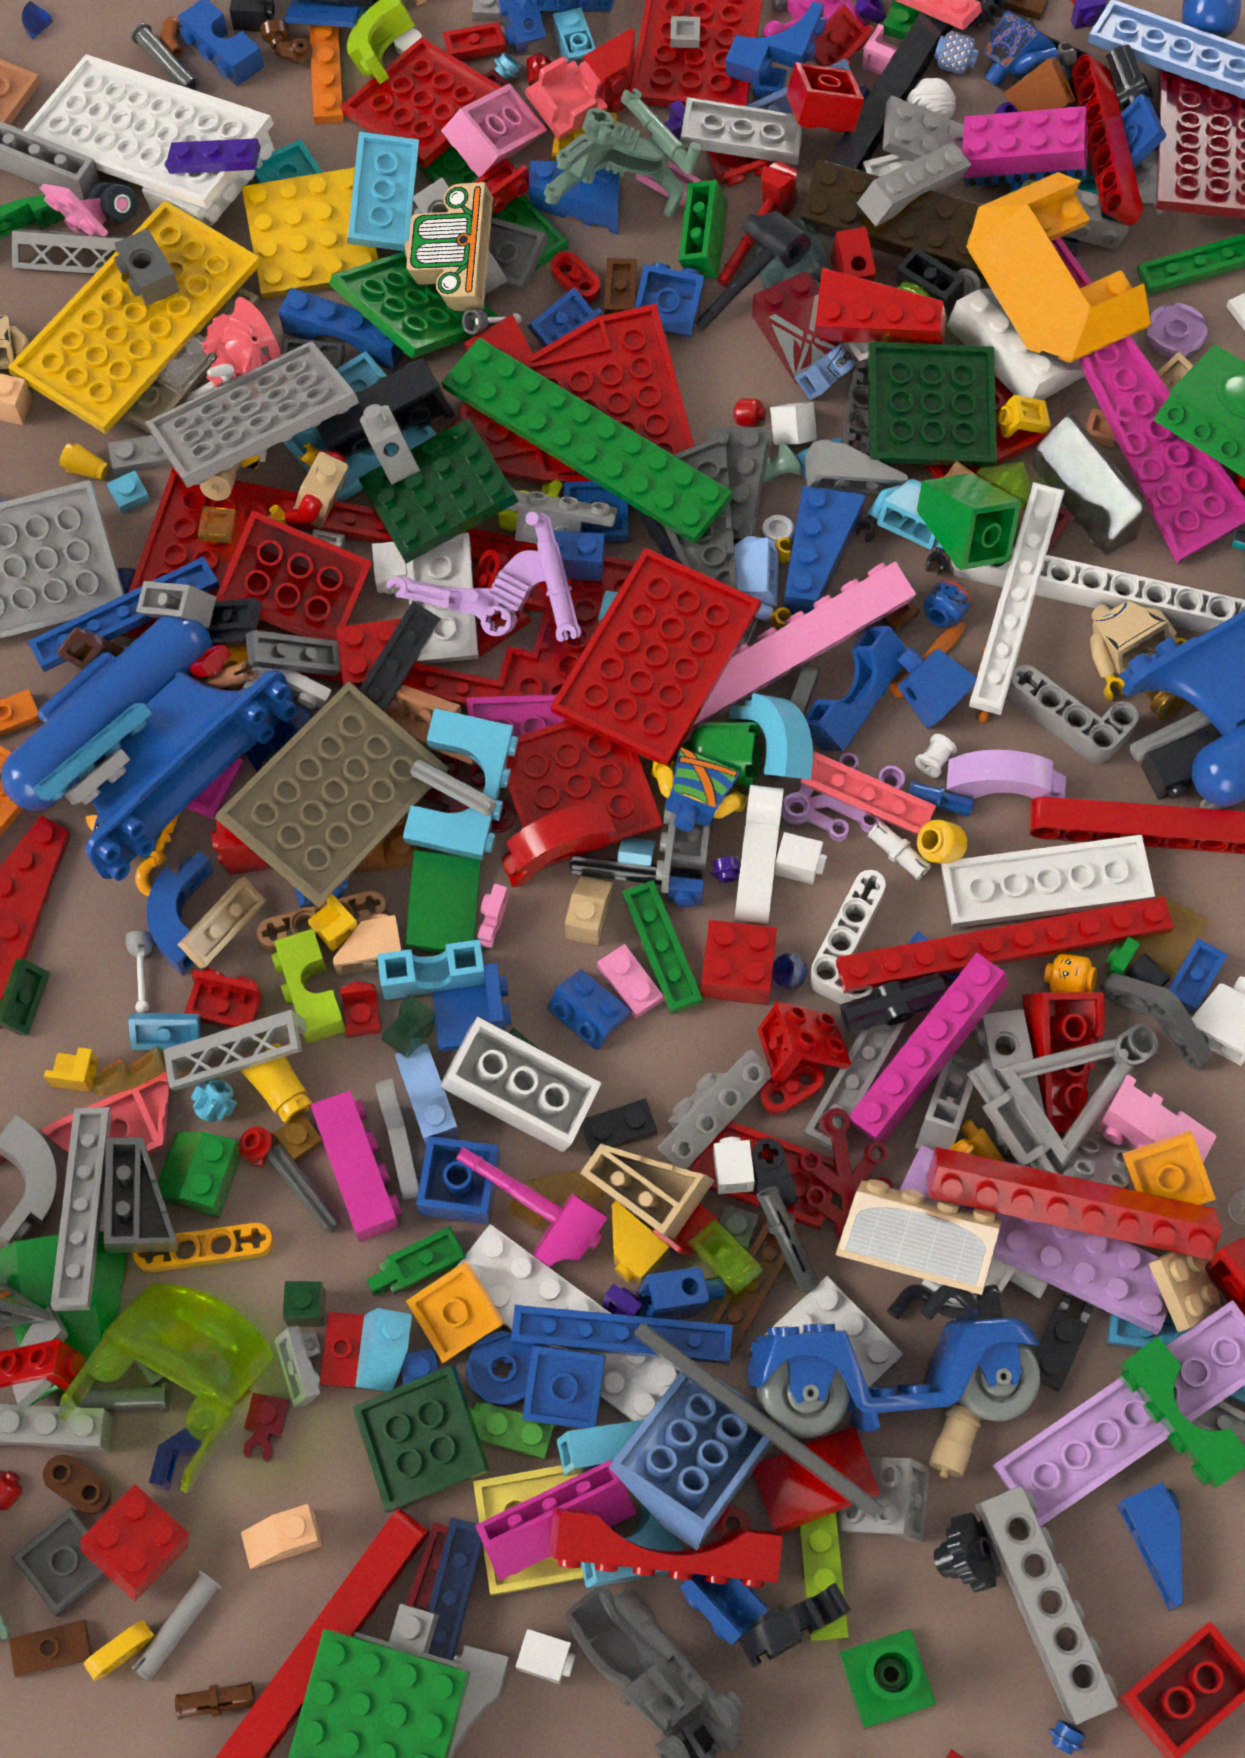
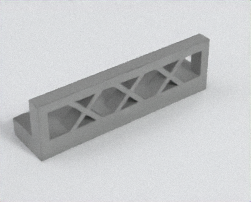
M32 229L13 230L12 268L95 274L101 268L97 266L101 262L105 264L108 261L106 258L116 250L114 243L129 236L106 235L101 237L76 232ZM20 244H30L39 255L32 262H22ZM39 245H45L48 247L42 250V248ZM54 246L61 247L69 256L62 264H55L47 255ZM68 247H73L77 249L74 252H72ZM84 248L91 249L99 258L92 266H85L77 257ZM98 249L107 251L104 254H102ZM43 258L47 263L38 262ZM73 260L77 265L68 264Z
M288 1010L164 1049L169 1089L176 1091L301 1052L299 1034L307 1032L305 1020L294 1011ZM282 1039H290V1044L279 1048L270 1045V1043ZM257 1048L250 1057L243 1058L238 1055V1053ZM225 1058L218 1067L211 1068L206 1065V1063ZM193 1068L188 1076L178 1079L177 1070L183 1071Z

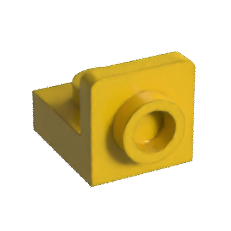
M1014 394L997 413L1002 437L1009 438L1017 429L1044 434L1051 427L1045 400Z

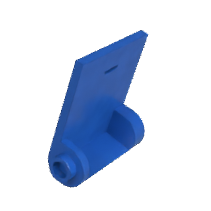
M291 0L285 16V23L354 27L361 6H348L315 0Z

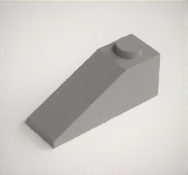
M830 440L814 441L804 457L807 486L879 495L884 489L902 486L908 481L906 474L878 460L870 459V456L845 443H834Z
M954 1054L943 1067L915 1146L916 1149H919L920 1145L932 1150L935 1149V1146L948 1149L955 1143L974 1085L967 1073L980 1065L979 1062Z

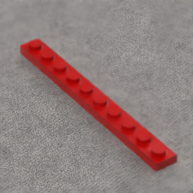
M1165 896L839 956L835 963L845 994L880 987L894 981H901L902 983L913 981L938 973L940 976L962 972L976 953L994 965L1122 942L1126 941L1128 937L1138 939L1170 933L1174 929V924Z

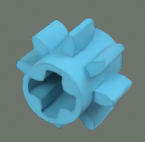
M216 1078L205 1081L203 1085L197 1084L191 1095V1099L196 1101L193 1106L195 1113L201 1119L208 1122H216L218 1119L223 1121L225 1115H231L237 1104L236 1101L232 1100L234 1095L232 1087L227 1082Z

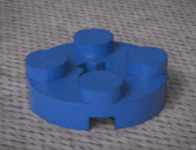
M499 1331L488 1334L476 1343L473 1351L470 1353L469 1360H467L466 1374L469 1385L475 1395L482 1399L484 1403L507 1407L518 1404L525 1399L532 1346L511 1344L512 1333ZM503 1360L506 1365H513V1369L509 1371L507 1378L493 1374L492 1371L497 1368V1361Z

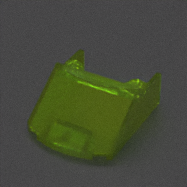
M151 1283L104 1331L103 1339L61 1397L60 1418L64 1421L69 1419L96 1379L102 1382L119 1380L128 1370L134 1359L197 1396L187 1412L186 1428L193 1437L203 1442L183 1472L180 1490L187 1494L272 1364L274 1354L256 1327L225 1302L193 1288L176 1284Z

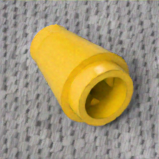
M68 443L63 449L59 460V466L65 468V472L101 481L105 478L109 469V463L104 462L78 443L75 445Z

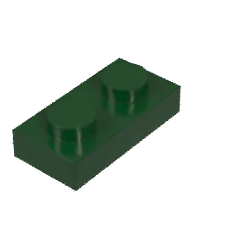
M24 958L15 959L0 1001V1026L20 1036L29 1034L50 972Z

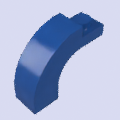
M201 851L193 858H187L180 865L177 874L168 867H165L156 878L147 902V922L151 935L165 960L182 976L194 964L177 945L190 931L182 923V910L188 898L214 873L209 858Z

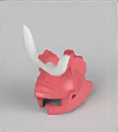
M238 297L235 300V308L231 315L222 313L219 317L213 318L212 324L207 327V340L202 342V348L206 354L215 351L217 359L207 371L206 377L210 382L192 391L187 397L186 402L282 355L280 347L265 318L248 300ZM267 346L268 356L263 354L261 350L262 348H265Z

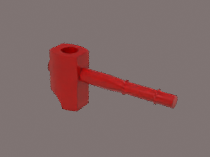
M780 161L768 167L764 165L761 174L763 205L757 215L778 211L785 217L792 211L797 202V169ZM746 233L741 238L739 245L727 264H724V269L717 278V282L724 287L728 285L733 275L737 273V269L748 251L754 246V242L749 239Z

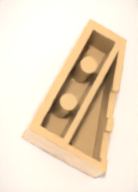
M603 1144L598 1146L580 1172V1174L663 1235L673 1239L676 1238L715 1181L701 1173L645 1158Z

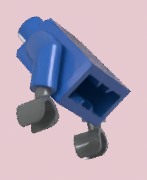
M1007 10L999 25L991 31L989 42L984 49V54L994 62L984 78L998 88L1008 74L1020 81L1048 58L1057 57L1062 65H1071L1077 60L1076 50L1071 49V44L1066 41L1061 42L1058 45V49H1056V45L1035 28L1032 18L1027 20L1025 16H1016Z

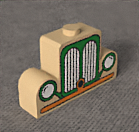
M485 182L460 183L451 186L444 195V204L448 212L412 215L409 240L405 242L407 269L417 284H436L437 291L450 309L454 311H466L468 309L484 310L493 196Z

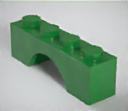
M1159 1336L1118 1366L1122 1371L1119 1377L1124 1385L1132 1393L1137 1391L1146 1402L1143 1405L1145 1412L1156 1424L1161 1421L1170 1433L1167 1436L1169 1443L1180 1455L1185 1452L1194 1464L1191 1470L1201 1484L1204 1486L1209 1484L1212 1489L1217 1488L1245 1467V1446L1230 1428L1219 1431L1204 1430L1191 1424L1179 1411L1174 1397V1384L1182 1366Z

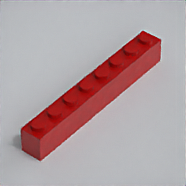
M936 1146L926 1176L928 1195L932 1199L1212 1260L1222 1231L1215 1208Z

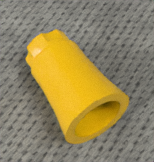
M280 1043L272 1044L275 1048L282 1047ZM286 1056L240 1070L264 1097L274 1113L279 1114L285 1124L300 1113L305 1114L309 1111L312 1102L307 1097L306 1089L297 1078Z

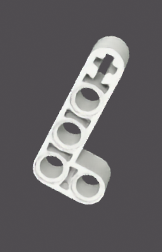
M750 785L734 921L768 924L783 788Z
M865 870L857 876L812 964L809 979L812 989L816 993L839 1004L872 994L873 988L866 989L862 994H854L852 992L844 994L835 961L839 956L856 954L882 903L886 883L884 877L879 872ZM868 888H872L866 902L862 899L863 893ZM857 914L862 917L863 921L851 922L847 916ZM843 942L849 949L839 951L832 944ZM827 970L834 975V978L825 980L819 977L817 973Z

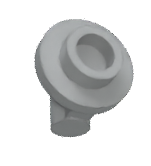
M963 268L954 271L964 277V297L982 288L984 278L979 277L974 270Z

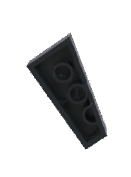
M422 357L417 361L406 364L399 371L380 378L368 388L355 392L359 401L358 404L350 407L345 413L336 414L322 421L316 427L326 448L330 451L340 452L346 458L372 448L360 422V418L364 416V410L372 404H378L381 407L384 405L389 406L401 431L415 425L420 430L430 426V420L443 415L446 420L456 415L441 385Z

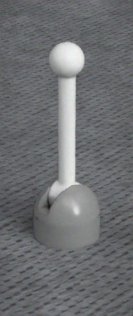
M133 931L125 935L128 952L137 958L138 1002L135 1008L138 1013H146L149 1010V1004L145 1001L144 957L152 951L153 937L151 932Z

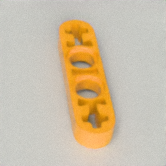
M248 1223L176 1233L178 1246L185 1241L195 1244V1253L188 1259L178 1258L176 1252H169L171 1261H167V1257L163 1254L154 1256L153 1262L148 1263L145 1258H142V1255L147 1254V1252L133 1253V1258L139 1268L147 1273L163 1272L261 1258L271 1252L274 1239L266 1225ZM257 1232L260 1233L262 1238H266V1240L260 1242V1248L255 1249L252 1243H242L243 1251L238 1252L239 1245L235 1235L240 1234L242 1241L252 1240L254 1233ZM221 1236L229 1238L231 1240V1247L226 1253L216 1254L212 1251V1243L216 1238Z

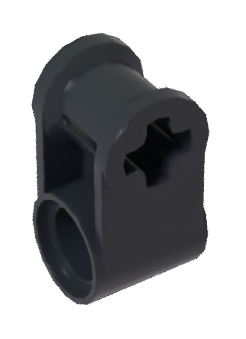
M764 1138L754 1145L751 1154L756 1195L768 1187L776 1186L785 1206L796 1204L795 1186L788 1170L781 1144L771 1138ZM767 1150L769 1156L775 1155L771 1164H767L765 1159H759L762 1151ZM758 1200L761 1211H764Z

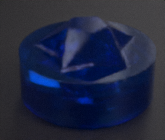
M787 953L779 956L774 961L772 977L778 985L786 989H795L806 980L807 966L800 957Z

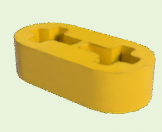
M145 1620L139 1621L92 1654L83 1665L93 1681H97L146 1647L155 1636Z

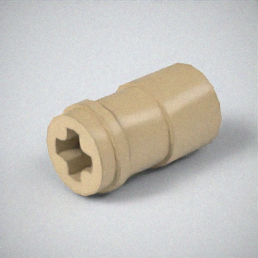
M241 462L237 463L232 469L221 471L209 477L200 484L201 492L206 497L216 501L228 498Z
M951 1405L949 1411L946 1412V1420L942 1432L936 1440L928 1463L932 1468L940 1471L939 1476L944 1479H948L949 1475L958 1478L964 1476L972 1453L973 1441L981 1427V1418L972 1414L965 1407Z

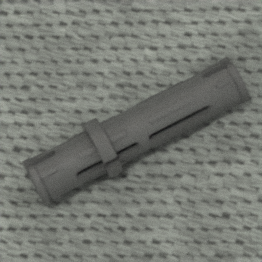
M776 1186L768 1187L756 1195L769 1221L766 1226L769 1232L775 1235L796 1281L798 1290L800 1292L812 1290L819 1285L820 1281L794 1228L796 1221L793 1214L787 1212L778 1188Z

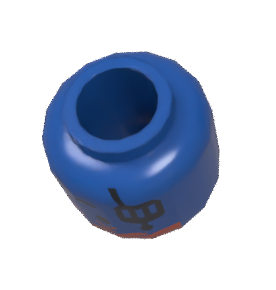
M953 580L937 582L923 602L927 619L938 627L956 626L971 606L969 592L964 585Z

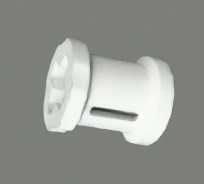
M934 734L930 738L931 744L925 752L917 755L915 758L916 766L923 773L933 778L940 776L942 766L949 757H953L957 753L956 745L949 738L941 734Z

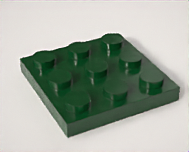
M449 1365L352 1406L385 1512L391 1513L490 1472L456 1366Z

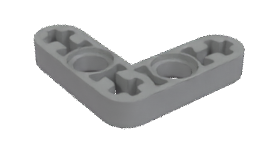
M393 1078L375 1082L377 1095L389 1134L403 1200L415 1198L418 1196L419 1184Z

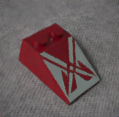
M804 271L753 294L752 317L796 384L798 383L794 378L841 343L844 345V342L820 341L815 328L819 288L808 271Z

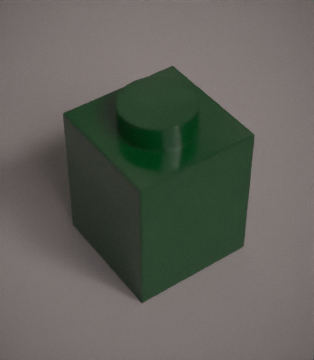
M285 1281L283 1319L288 1327L297 1325L299 1327H324L326 1290L322 1282Z

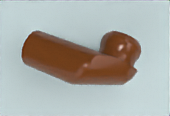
M169 16L163 22L160 41L178 58L184 51L176 39V34H180L181 25L178 17Z

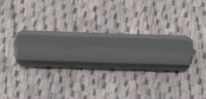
M281 1144L273 1146L266 1155L268 1160L323 1231L326 1233L333 1231L340 1224L338 1216Z

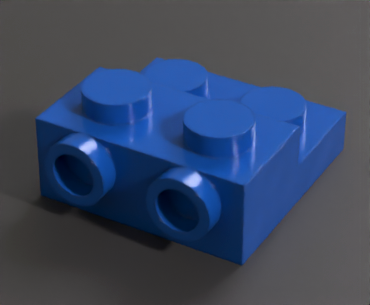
M654 262L652 266L644 264L635 308L657 304L664 333L692 338L705 286L704 276L700 275L699 271L691 268H683L682 271L670 269L669 265L660 262Z

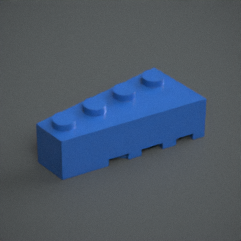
M803 486L783 607L788 608L792 615L799 611H802L804 615L815 609L813 606L815 602L825 597L833 575L841 563L846 547L853 537L855 525L863 515L865 494Z

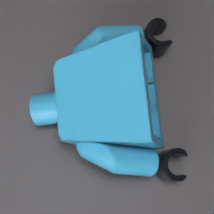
M909 479L902 486L882 490L868 510V518L860 519L856 523V537L861 530L869 529L865 536V542H871L875 537L874 524L878 521V526L929 550L935 547V552L931 553L926 560L925 570L927 571L930 562L937 561L940 564L938 575L941 574L946 564L945 550L917 512L922 483L915 479Z

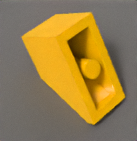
M616 1200L611 1205L614 1264L617 1265L615 1271L627 1283L630 1284L632 1281H635L640 1286L646 1275L653 1274L669 1256V1246Z

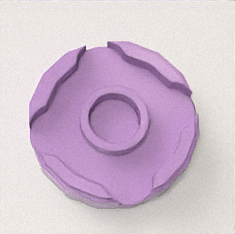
M1175 303L1174 306L1166 307V305L1158 307L1150 315L1151 325L1145 329L1146 340L1149 346L1157 354L1171 359L1178 352L1186 359L1195 356L1202 350L1208 336V328L1205 325L1206 320L1203 315L1194 307L1183 303Z

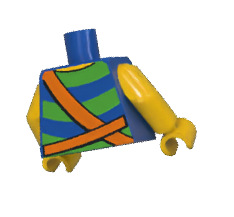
M680 748L675 763L672 761L670 766L656 762L653 763L650 773L653 777L657 778L660 792L666 797L665 808L667 811L677 814L674 824L682 831H692L695 823L709 826L714 818L722 819L734 811L742 812L748 803L749 795H743L737 791V787H734L740 772L684 748Z

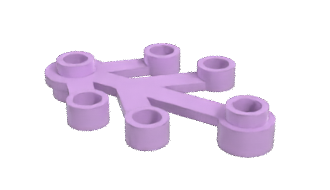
M847 752L840 756V763L843 764L844 761L850 760L854 763V766L851 768L858 769L859 759L855 754ZM886 766L880 771L878 780L884 783L887 780H892L896 783L894 787L902 790L905 775L896 766ZM803 784L798 792L791 793L782 800L781 816L786 822L793 825L809 822L828 831L829 837L836 842H841L847 838L849 832L848 823L843 819L833 820L817 810L828 807L859 822L861 829L868 833L875 825L879 827L877 824L881 820L825 794L811 797L814 789ZM792 807H800L802 812L797 814L793 813L790 809ZM866 818H873L876 823L868 825L864 820ZM842 827L844 833L837 834L833 831V828Z

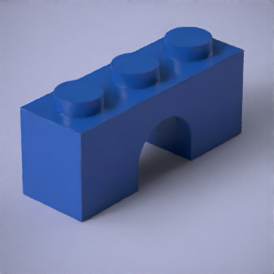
M200 0L178 15L181 25L179 31L183 40L188 45H194L206 62L211 61L224 79L229 78L236 86H239L264 68L260 47L243 31L231 38H223L228 34L224 14L209 0Z

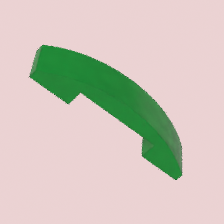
M45 195L15 200L0 206V239L12 234L13 230L22 229L33 223H36L38 228L43 230L66 217L45 202Z

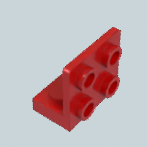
M777 1001L757 1028L772 1080L785 1082L802 1059L843 1069H848L851 1065L837 1020L833 1014Z

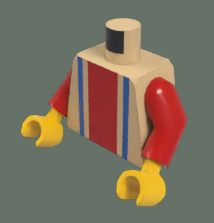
M306 443L303 446L307 449L306 453L298 456V458L311 468L300 487L294 509L284 512L278 505H274L270 508L272 514L268 517L288 525L311 524L321 529L346 482L349 466L346 464L345 456L340 452L318 450L310 443Z

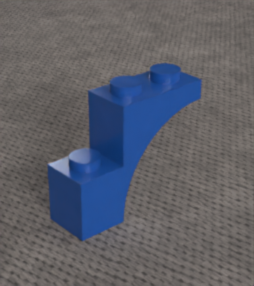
M812 2L805 15L796 24L781 33L760 38L736 35L725 59L727 76L759 86L763 76L769 75L773 62L794 68L795 62L804 64L807 61L811 62L816 51V38L818 35H823L827 24V18L824 17V5Z

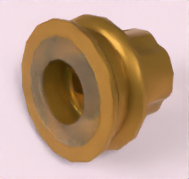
M1143 692L1151 701L1150 710L1157 713V718L1160 720H1167L1173 717L1188 702L1168 692Z

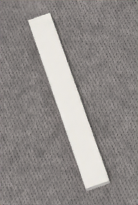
M1033 482L969 707L998 715L1002 713L1064 490Z

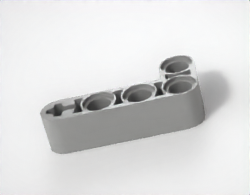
M1020 665L1013 670L1007 692L1008 699L1088 761L1094 764L1107 763L1133 734L1139 719L1138 710L1133 704L1123 701L1117 702L1101 718L1036 668L1030 665ZM1043 702H1050L1054 704L1055 707H1047L1043 704ZM1115 719H1122L1127 725H1121ZM1069 722H1077L1082 727H1074L1070 725ZM1095 741H1102L1108 747H1100Z

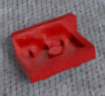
M845 4L839 6L827 20L823 35H818L815 44L817 46L813 61L818 66L828 67L840 60L847 59L849 65L851 63L849 57L855 51L858 52L864 48L869 40L868 36L874 28L871 24L863 26Z
M706 151L718 184L728 183L729 187L745 181L744 176L755 173L756 177L761 176L764 165L768 167L775 163L774 161Z
M505 158L473 182L486 183L493 196L492 215L501 212L505 205L516 197L522 196L529 188V169L525 165L517 169Z
M206 968L204 971L193 970L192 978L194 985L184 1014H200V1022L229 1029L256 1021L264 996L255 980L244 976H238L237 979L225 977L222 972Z

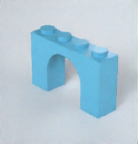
M434 708L426 740L428 747L461 754L474 760L481 767L485 775L483 794L494 799L497 805L490 816H485L472 808L458 813H444L411 805L403 835L406 844L484 861L486 852L492 853L496 834L491 833L493 820H500L503 808V801L498 800L501 788L507 789L511 769L506 768L508 756H515L519 737L513 736L514 729L512 725Z
M644 1420L578 1429L564 1433L557 1439L564 1476L582 1474L611 1459L613 1461ZM641 1503L639 1525L631 1537L624 1539L639 1546L657 1550H683L680 1541L676 1540L675 1535L667 1531ZM581 1562L586 1589L669 1575L670 1572L655 1570V1576H643L633 1574V1567L618 1566V1572H605L596 1570V1563Z

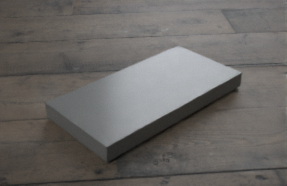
M687 97L680 142L686 148H689L692 142H697L701 145V150L798 165L803 127L797 123L794 114Z

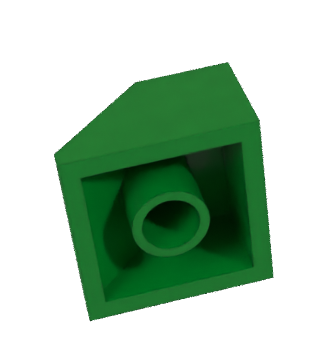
M204 1131L176 1132L158 1180V1186L164 1203L220 1218L242 1156L239 1152L240 1146L237 1141Z

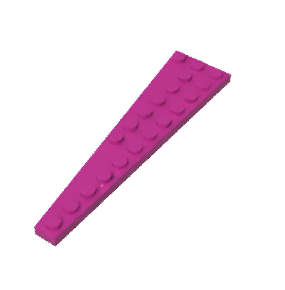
M1061 237L1051 241L1079 289L1091 284L1092 281ZM1128 336L1078 359L1175 563L1182 562L1244 526L1245 498L1221 464L1154 421L1157 413L1171 393L1133 339Z

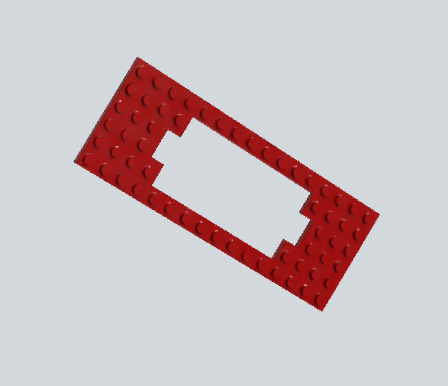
M172 467L128 593L143 586L144 581L152 582L201 557L206 559L218 580L219 586H221L251 511H256L268 517L272 514L270 508L274 505H278L284 512L294 509L298 493L235 480L229 497L216 501L206 497L201 492L200 484L187 488L174 467ZM335 501L321 529L311 524L289 525L308 530L317 529L342 534L347 538L372 543L393 542L375 508ZM474 528L463 532L470 535L471 557L474 564H477L481 555L489 549L503 552L508 557V561L522 551H538L537 544L517 541L513 536ZM605 555L602 581L567 579L568 586L572 587L570 594L577 623L582 629V635L572 639L568 631L569 639L559 642L556 637L557 626L550 597L546 595L548 591L546 581L539 582L531 590L523 607L524 609L544 613L533 651L508 646L498 680L415 663L408 674L409 682H404L402 685L459 704L463 709H467L466 698L558 694L600 624L598 617L604 593L606 591L618 593L636 562ZM220 587L209 592V594L217 596ZM155 618L120 636L137 639L158 619ZM297 672L306 676L343 683L341 672L335 676Z

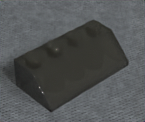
M1070 413L1036 447L1032 467L1035 474L1039 478H1043L1050 487L1064 490L1062 503L1069 512L1074 514L1072 520L1083 527L1092 545L1100 548L1104 555L1107 556L1137 539L1148 505L1073 413Z

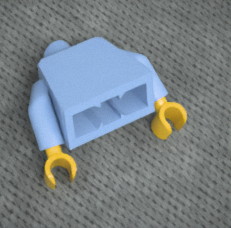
M747 536L734 545L737 588L739 591L761 600V607L755 618L763 621L771 619L772 626L778 631L787 625L786 622H782L778 617L788 619L792 615L791 611L786 607H781L776 611L773 610V606H777L778 561L782 563L790 561L792 551L789 549L792 543L786 537H782L777 543H774V540L769 539V537Z

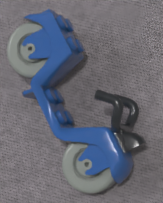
M914 1284L905 1288L887 1309V1313L898 1320L914 1299H920L925 1303L920 1312L929 1320H932L937 1313L948 1318H956V1320L948 1322L943 1328L923 1384H898L897 1392H895V1387H867L846 1331L836 1330L835 1323L803 1325V1332H799V1326L767 1328L768 1335H760L757 1337L756 1342H751L752 1356L746 1373L748 1386L757 1387V1402L761 1413L791 1436L797 1438H815L828 1433L841 1421L846 1410H850L849 1425L851 1427L854 1426L856 1430L875 1432L880 1429L877 1413L949 1407L956 1402L959 1406L965 1407L972 1414L983 1420L1006 1421L1024 1413L1037 1395L1040 1384V1371L1037 1359L1028 1345H1040L1035 1333L1027 1323L1019 1318L1003 1317L1000 1293L995 1284L985 1285L982 1295L977 1293L971 1294L969 1291L947 1285H942L933 1292L924 1285ZM949 1298H954L960 1304H952L947 1302V1300Z

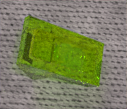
M715 1219L688 1242L715 1277H719L735 1294H738L763 1271L760 1264Z

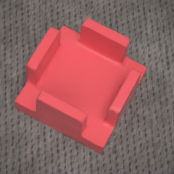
M564 56L543 67L540 70L538 81L526 88L525 91L526 97L558 140L581 128L589 109L598 108L607 112L608 108L600 96L602 82L586 61L580 63L579 67L575 61L567 64V59Z

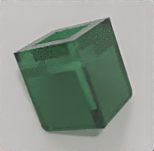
M409 994L400 1004L398 1018L383 1032L381 1039L408 1058L433 1032L437 1013Z

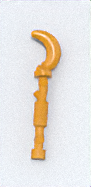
M179 814L162 829L155 846V852L152 851L149 855L150 858L145 859L136 870V886L140 892L148 897L152 888L149 882L150 871L157 867V865H161L163 861H166L167 855L163 854L165 844L172 841L170 834L173 833Z

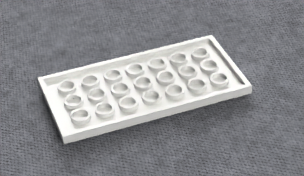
M85 54L23 130L93 158L98 171L208 209L237 171L169 174L166 161L171 142L257 138L260 142L274 123L268 114Z

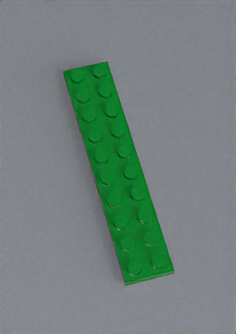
M481 338L475 341L441 381L442 388L693 544L698 542L733 498L732 491Z

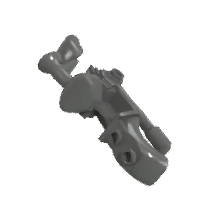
M598 1588L584 1596L567 1611V1623L577 1643L595 1668L607 1680L622 1690L620 1700L624 1706L627 1707L632 1704L661 1733L660 1741L654 1745L658 1750L660 1758H716L721 1747L732 1753L742 1744L739 1739L740 1734L737 1732L740 1727L738 1719L740 1718V1713L744 1711V1707L739 1698L731 1691L726 1694L722 1693L719 1696L655 1623L654 1613L633 1590H625L615 1598L608 1589Z

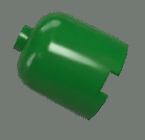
M704 722L695 728L690 742H684V749L739 771L740 773L734 787L750 788V785H756L753 778H758L761 747L754 746L755 735L761 734L758 723Z

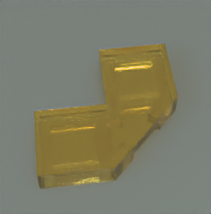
M577 1170L529 1179L524 1183V1185L532 1188L556 1204L558 1202L562 1206L573 1192L596 1207L605 1193L604 1190ZM515 1198L507 1208L510 1214L535 1230H538L545 1218Z

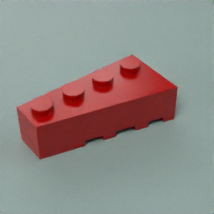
M822 268L815 323L820 341L943 344L946 324V312L943 301Z

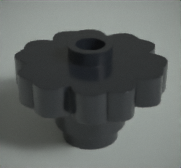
M972 1512L952 1517L951 1527L946 1529L947 1541L942 1542L940 1547L934 1550V1563L938 1572L944 1578H960L964 1584H970L974 1592L996 1587V1577L1001 1575L1000 1563L982 1521H977Z

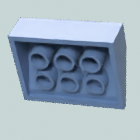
M680 1373L610 1464L609 1468L667 1531L695 1550H698L773 1443ZM726 1385L728 1388H730L732 1391H734L736 1394L742 1397L745 1401H747L749 1404H751L753 1407L760 1411V1408L757 1404H755L739 1392L735 1391L734 1389Z

